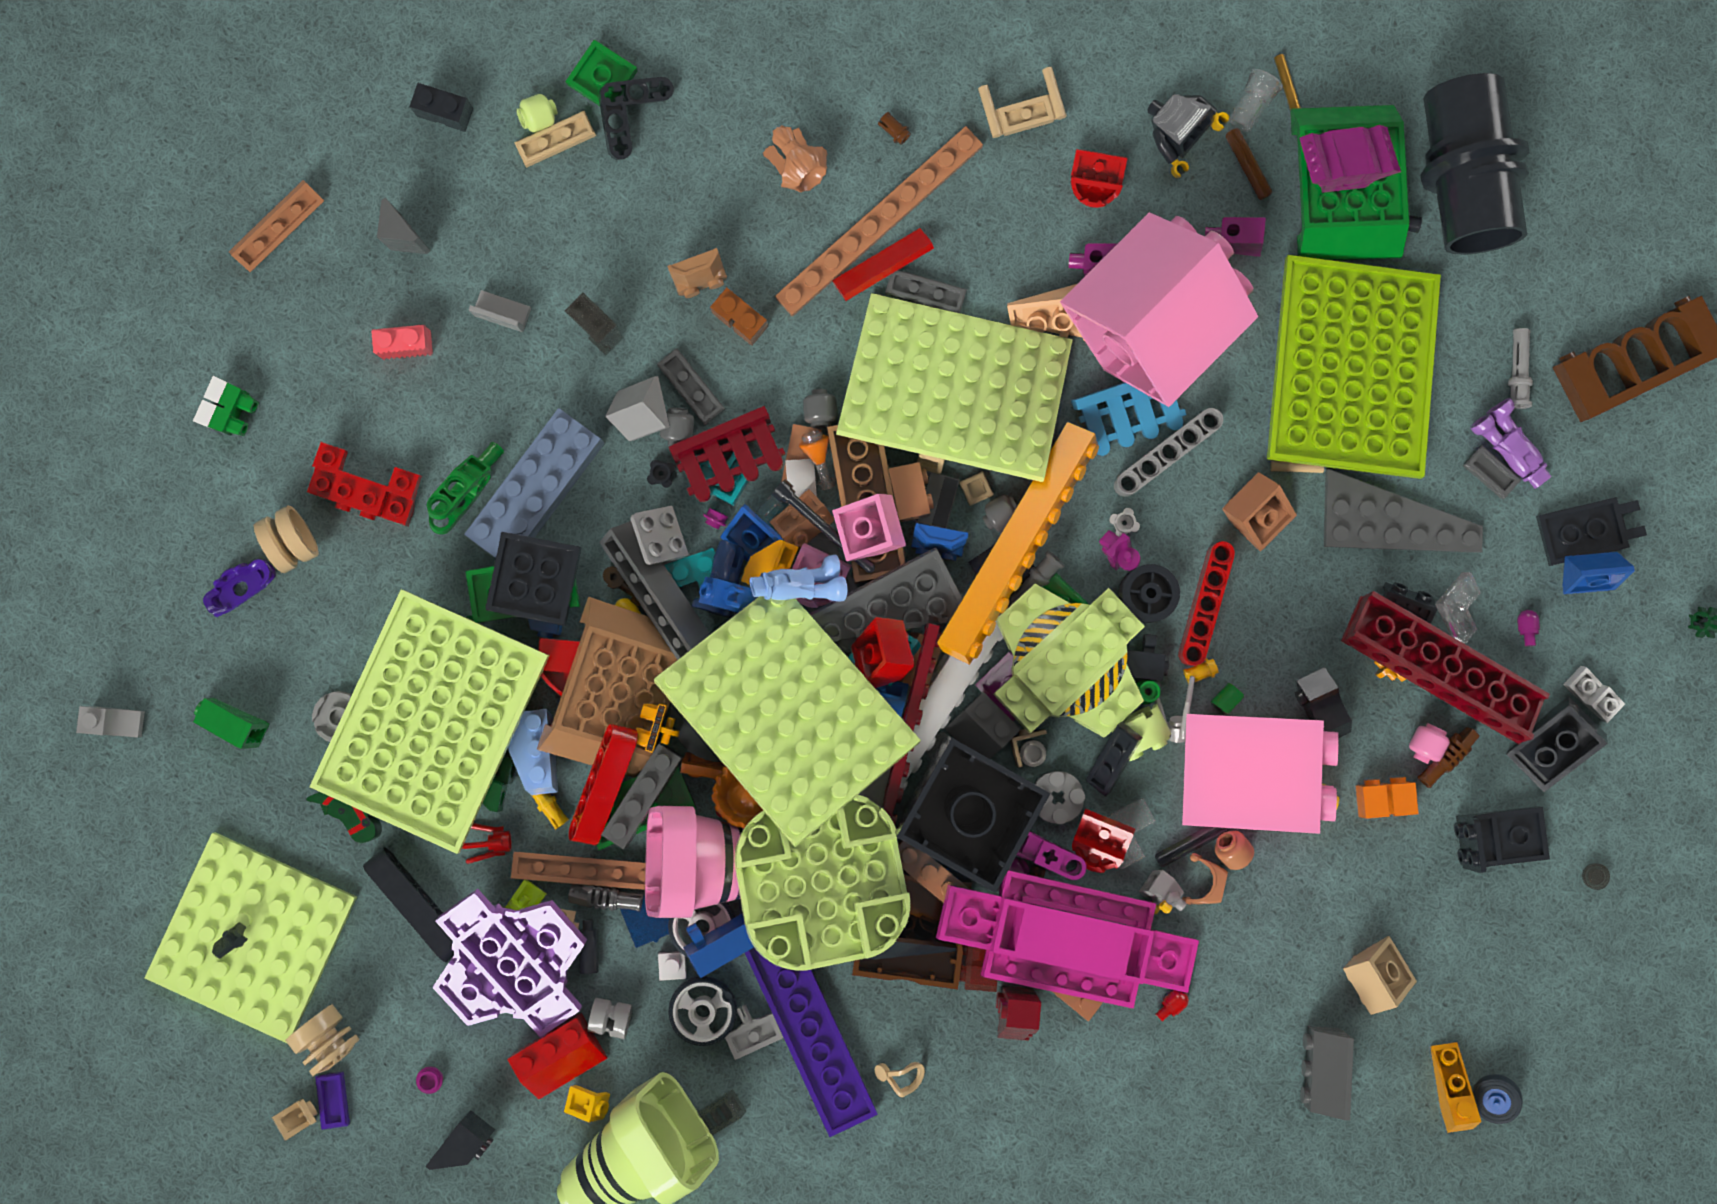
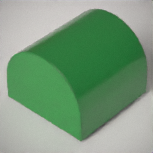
M1227 683L1210 703L1223 716H1226L1244 698V694L1231 683Z

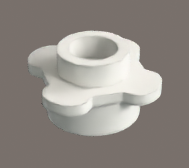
M1125 508L1118 515L1112 514L1109 521L1114 525L1116 529L1115 534L1118 537L1122 533L1137 532L1140 528V524L1136 522V518L1133 515L1134 511L1130 508ZM1126 521L1127 525H1123L1122 522Z

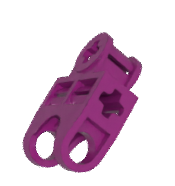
M1031 831L1017 854L1021 858L1031 860L1071 880L1080 879L1086 872V864L1081 857ZM1050 851L1051 856L1044 857V852ZM1070 860H1076V867L1071 871H1067V863Z

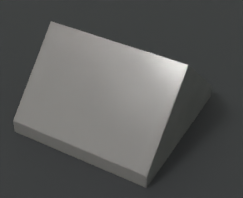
M658 376L619 390L606 414L607 419L628 441H634L669 428Z

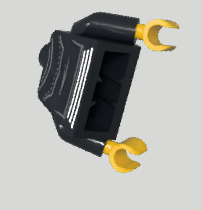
M1175 94L1171 96L1166 104L1153 100L1148 107V114L1154 117L1152 119V136L1163 158L1168 164L1171 163L1173 165L1171 174L1175 178L1181 177L1177 171V166H1181L1185 172L1189 170L1188 163L1179 161L1178 157L1183 158L1210 125L1215 131L1223 130L1224 126L1219 123L1218 119L1224 123L1229 121L1227 113L1221 112L1218 114L1217 108L1201 95L1181 96Z

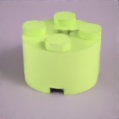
M1154 704L1152 709L1150 706L1137 710L1124 719L1127 726L1143 737L1130 761L1144 755L1143 751L1152 747L1153 750H1157L1168 744L1167 740L1170 739L1172 733L1157 704Z

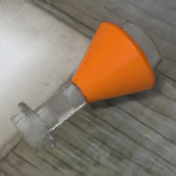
M814 430L801 436L803 441L799 444V447L816 465L820 478L816 482V486H819L820 490L834 487L836 477H830L825 462L829 437L823 435L821 430Z

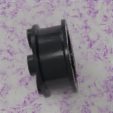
M1146 564L1126 574L1121 581L1118 596L1140 622L1152 623L1163 620L1174 612L1180 599V587L1176 577L1168 569L1156 564ZM1147 589L1152 591V598L1146 595Z

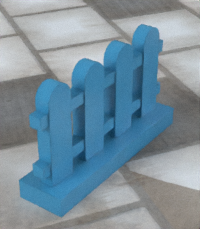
M1125 382L1071 400L1074 410L1081 409L1082 416L1078 417L1079 423L1085 422L1087 430L1095 433L1099 445L1097 455L1101 456L1109 453V441L1117 439L1122 447L1132 446L1135 440L1133 433L1142 431L1145 438H1156L1159 434L1158 424L1166 422L1170 430H1179L1183 426L1182 416L1186 415L1185 409L1180 410L1176 400L1170 407L1159 402L1163 416L1155 418L1150 403L1152 397ZM1130 393L1131 399L1123 401L1121 395ZM1105 401L1107 407L1098 410L1097 404ZM1132 405L1139 424L1134 426L1130 425L1125 409ZM1106 414L1110 415L1115 431L1106 435L1101 416Z

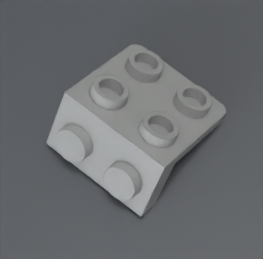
M673 506L637 512L631 515V522L646 564L651 565L662 562L665 565L689 555Z

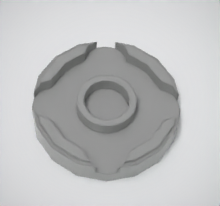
M344 691L331 692L321 697L315 704L312 722H314L317 734L324 740L331 741L352 696L351 693Z

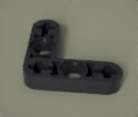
M653 77L610 82L600 88L598 98L607 151L611 158L623 160L632 152L626 106L668 100L674 92L673 84L668 78ZM659 82H661L663 87H667V91L663 93V96H661L660 92L650 93L651 99L648 98L649 89L659 86ZM632 85H638L642 88L643 96L641 99L636 100L630 96L629 89ZM621 86H624L625 102H623V96L614 98L613 102H611L610 98H605L604 94L609 91V88H611L612 92L616 93L623 91ZM612 114H616L622 119V126L619 129L611 128L608 123V119ZM624 132V136L619 137L620 144L626 146V150L622 151V155H619L618 151H614L613 146L617 145V137L611 138L610 133L618 134Z

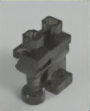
M583 292L565 310L590 336L588 339L605 356L624 338L617 329L618 326Z

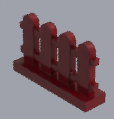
M765 405L669 446L675 462H681L677 465L679 472L685 471L691 487L687 488L690 496L695 494L697 500L706 502L711 498L709 488L719 484L723 491L729 492L735 487L733 478L743 473L746 480L755 481L759 477L757 467L766 463L772 471H778L783 467L782 456L786 454L783 447L777 448L771 433L775 432L773 424L767 426L771 421ZM757 440L763 456L753 459L747 444ZM729 441V443L719 446L720 444ZM733 450L739 466L730 470L723 454ZM709 460L715 477L706 480L699 464Z

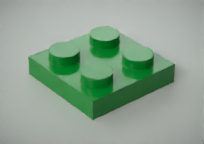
M593 40L565 82L569 87L600 106L598 94L603 85L610 82L632 80L638 69L607 47ZM621 86L623 91L616 93L612 92L611 88H609V91L604 94L605 98H610L611 102H613L614 98L623 94L624 86Z

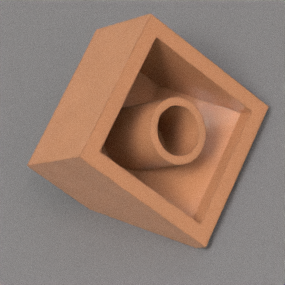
M1259 472L1222 508L1230 523L1260 552L1297 516L1281 486Z

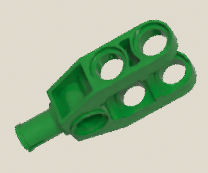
M490 442V445L478 458L470 455L449 474L427 501V511L429 514V526L434 533L443 535L450 532L479 497L491 479L492 465L504 454V450L497 443ZM457 482L451 490L448 489L451 483ZM464 499L465 504L462 507L457 508L459 506V503ZM441 501V502L435 507V509L432 510V505H433L435 502ZM448 518L449 520L445 527H437L433 523L434 519L442 520Z

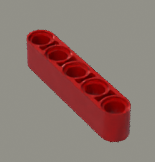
M1221 541L1215 543L1206 552L1178 652L1179 660L1186 666L1200 665L1207 656L1235 556L1234 548L1228 542ZM1217 547L1224 549L1226 553L1223 561L1218 560L1215 556ZM1210 572L1218 575L1219 582L1216 586L1208 582ZM1203 597L1211 600L1212 607L1209 611H1205L1201 607ZM1197 622L1202 623L1205 627V632L1202 636L1194 633V625ZM1190 647L1195 648L1198 653L1197 659L1193 662L1186 655Z
M615 724L607 726L569 827L568 836L570 841L597 845L599 843L637 744L638 732L636 729Z

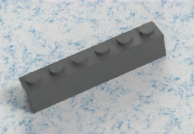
M630 521L611 528L599 543L676 659L679 660L707 638L710 633L663 563L659 562L651 565L645 563L632 522Z

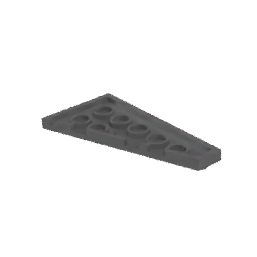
M1330 469L1325 471L1324 547L1482 552L1483 526Z

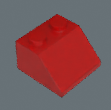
M875 617L851 646L855 666L874 688L902 680L914 667V657L911 653L908 633L906 632L903 620Z

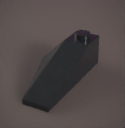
M909 914L907 924L896 939V942L884 952L865 959H884L953 952L957 947L956 943L936 938L939 921L924 915L916 917Z

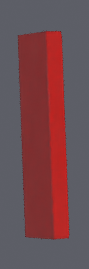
M919 228L832 280L833 284L844 300L847 301L934 249V246L927 235Z

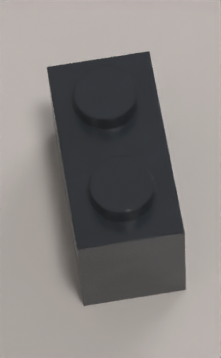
M417 83L409 106L419 118L445 124L448 127L466 132L473 111V107L467 98L421 83Z

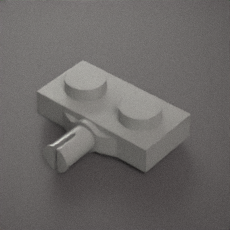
M745 1004L742 1005V1008L741 1006L737 1008L742 1024L730 1031L725 1037L736 1060L782 1039L783 1035L772 1012L760 1018L752 1019Z

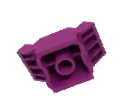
M1377 125L1369 129L1356 127L1332 130L1320 135L1311 133L1299 138L1312 183L1318 184L1321 187L1322 193L1365 188L1378 179L1401 172L1386 126Z

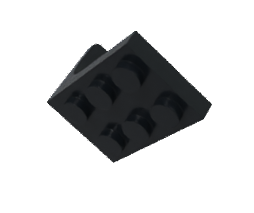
M1541 806L1456 816L1457 823L1454 824V832L1456 837L1459 838L1460 844L1457 854L1459 863L1464 869L1485 873L1486 867L1550 860L1544 811Z

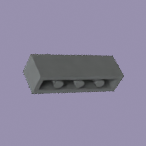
M663 743L658 744L601 835L622 849L627 848L647 818L650 808L654 807L685 757Z

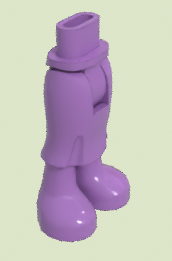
M1507 398L1486 412L1487 415L1475 421L1470 429L1474 434L1484 436L1493 445V449L1500 452L1511 469L1524 482L1529 481L1534 489L1546 482L1551 475L1546 470L1547 464L1543 462L1544 460L1539 450L1524 435L1521 427H1517L1513 422L1510 414L1514 410L1515 405L1511 398ZM1495 423H1496L1506 434H1504V435L1502 436V435L1499 433V431L1496 429Z

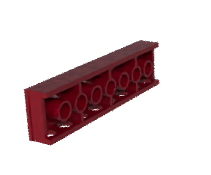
M1375 591L1359 597L1341 639L1348 646L1517 744L1533 739L1534 734L1532 731L1544 700L1549 698L1550 694Z

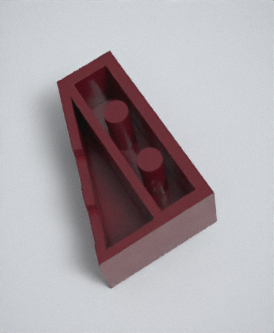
M1002 986L1001 993H996L995 1003L999 1013L997 1038L1029 1041L1033 1034L1039 1031L1041 1001L1033 988Z

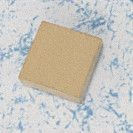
M983 472L959 482L969 506L994 495Z

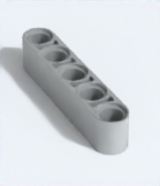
M1208 408L1121 473L1114 481L1115 492L1122 497L1133 495L1217 431L1223 424L1222 413L1215 408ZM1204 416H1211L1214 419V427L1210 428L1204 424ZM1184 431H1189L1193 434V443H1187L1183 439ZM1163 447H1170L1173 450V459H1167L1163 456ZM1143 462H1148L1153 466L1152 475H1147L1142 471ZM1122 478H1129L1132 481V490L1127 491L1122 488Z

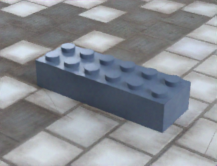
M558 408L464 535L495 558L501 532L535 538L605 442Z

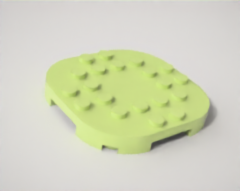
M857 795L796 847L793 846L764 810L748 822L737 841L734 861L747 934L753 946L765 959L785 969L812 970L874 957L887 950L896 942L908 921L910 895L906 889L895 834L896 828L890 816L883 808L870 801L869 798Z

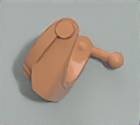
M1192 853L1190 855L1191 861H1201L1211 870L1213 886L1211 891L1203 898L1192 899L1190 897H1182V900L1187 904L1221 903L1228 871L1202 858V855Z

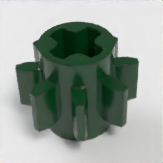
M1699 606L1698 612L1693 615L1689 614L1691 625L1688 628L1697 630L1696 637L1703 638L1706 635L1708 638L1714 639L1715 633H1717V608L1709 607L1707 610Z

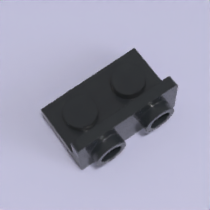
M1385 582L1383 597L1431 624L1438 610L1436 601L1431 594L1425 591H1418L1417 593L1408 590V587L1401 583L1394 582L1390 584Z

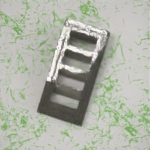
M732 1089L697 1112L709 1129V1133L713 1135L741 1119L746 1113V1109ZM719 1107L726 1119L723 1120L716 1108ZM709 1112L715 1120V1122L717 1123L715 1126H713L710 1119L706 1115Z

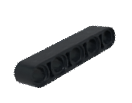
M383 847L363 864L365 872L438 958L447 963L454 956V950H452L453 940L436 922L443 912L394 854L386 847Z

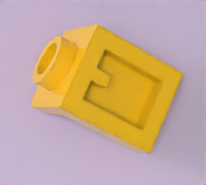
M578 1085L570 1086L564 1112L587 1122L602 1120L609 1109L610 1093H595Z

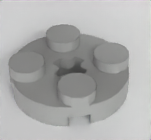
M1060 771L1049 772L1042 775L1035 782V785L1051 794L1053 791L1057 793L1060 791L1064 792L1062 796L1064 802L1062 804L1060 802L1053 804V796L1050 794L1039 814L1044 820L1050 823L1064 824L1073 820L1081 812L1085 794L1080 782L1071 774Z

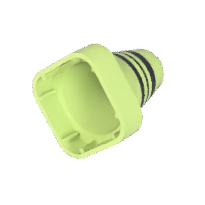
M661 1072L635 1088L613 1108L610 1114V1121L563 1169L561 1183L557 1187V1196L561 1204H631L652 1197L661 1204H673L699 1188L713 1171L719 1161L718 1148L711 1132L681 1085L668 1073Z

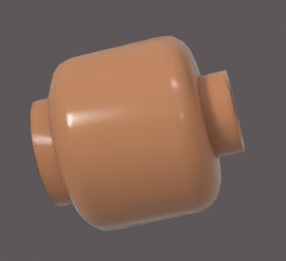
M1239 831L1224 832L1218 837L1215 844V853L1226 867L1231 870H1239L1248 866L1252 861L1254 848L1244 834Z

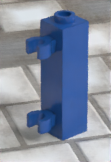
M705 577L699 591V603L739 613L758 598L753 596L752 590L749 587L711 577Z
M743 913L704 936L696 923L686 927L693 942L683 948L700 978L754 948L746 931Z

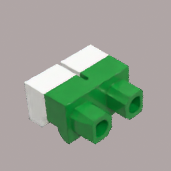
M213 376L204 398L224 406V408L202 400L193 421L230 436L232 434L245 436L249 424L239 420L242 410L254 414L259 402L249 396L250 393Z

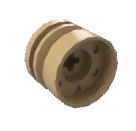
M333 1004L322 1010L285 1040L295 1054L301 1053L306 1049L311 1052L302 1062L304 1066L314 1059L318 1061V1064L309 1070L312 1076L329 1070L347 1056L354 1045L360 1040L357 1035H354L346 1042L342 1037L352 1029L350 1026L340 1031L335 1029L343 1017Z

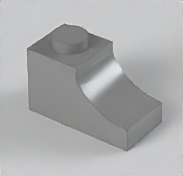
M80 706L76 733L142 737L145 711Z

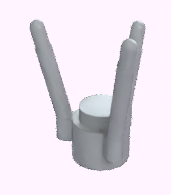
M1194 676L1189 678L1183 716H1172L1170 721L1167 722L1160 698L1155 701L1172 733L1170 739H1168L1171 742L1181 743L1186 741V716L1190 714L1195 681Z

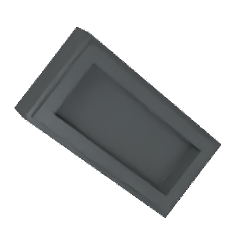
M1482 445L1463 464L1469 472L1500 499H1505L1522 480Z

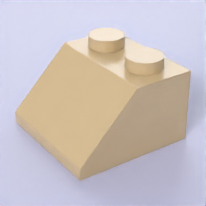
M1390 936L1385 937L1354 956L1343 968L1348 980L1359 994L1361 1002L1366 1006L1371 1015L1397 1008L1417 982Z

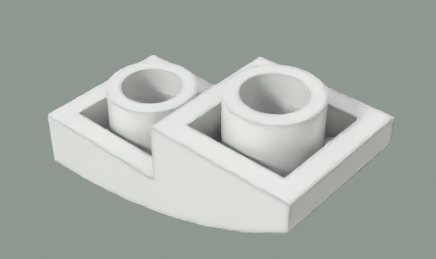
M1580 666L1563 684L1591 712L1606 723L1625 705L1609 686L1603 685L1587 667Z

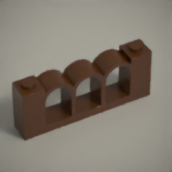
M1702 295L1691 300L1690 296H1687L1675 302L1676 308L1652 319L1646 324L1645 328H1634L1619 335L1613 343L1600 344L1577 356L1573 351L1559 358L1561 363L1552 368L1580 423L1717 358V324ZM1662 322L1669 323L1676 329L1690 356L1689 359L1675 366L1659 336V326ZM1630 337L1642 342L1658 374L1644 381L1640 380L1626 350V344ZM1597 353H1603L1611 359L1626 388L1625 390L1611 397L1608 396L1594 368V358Z

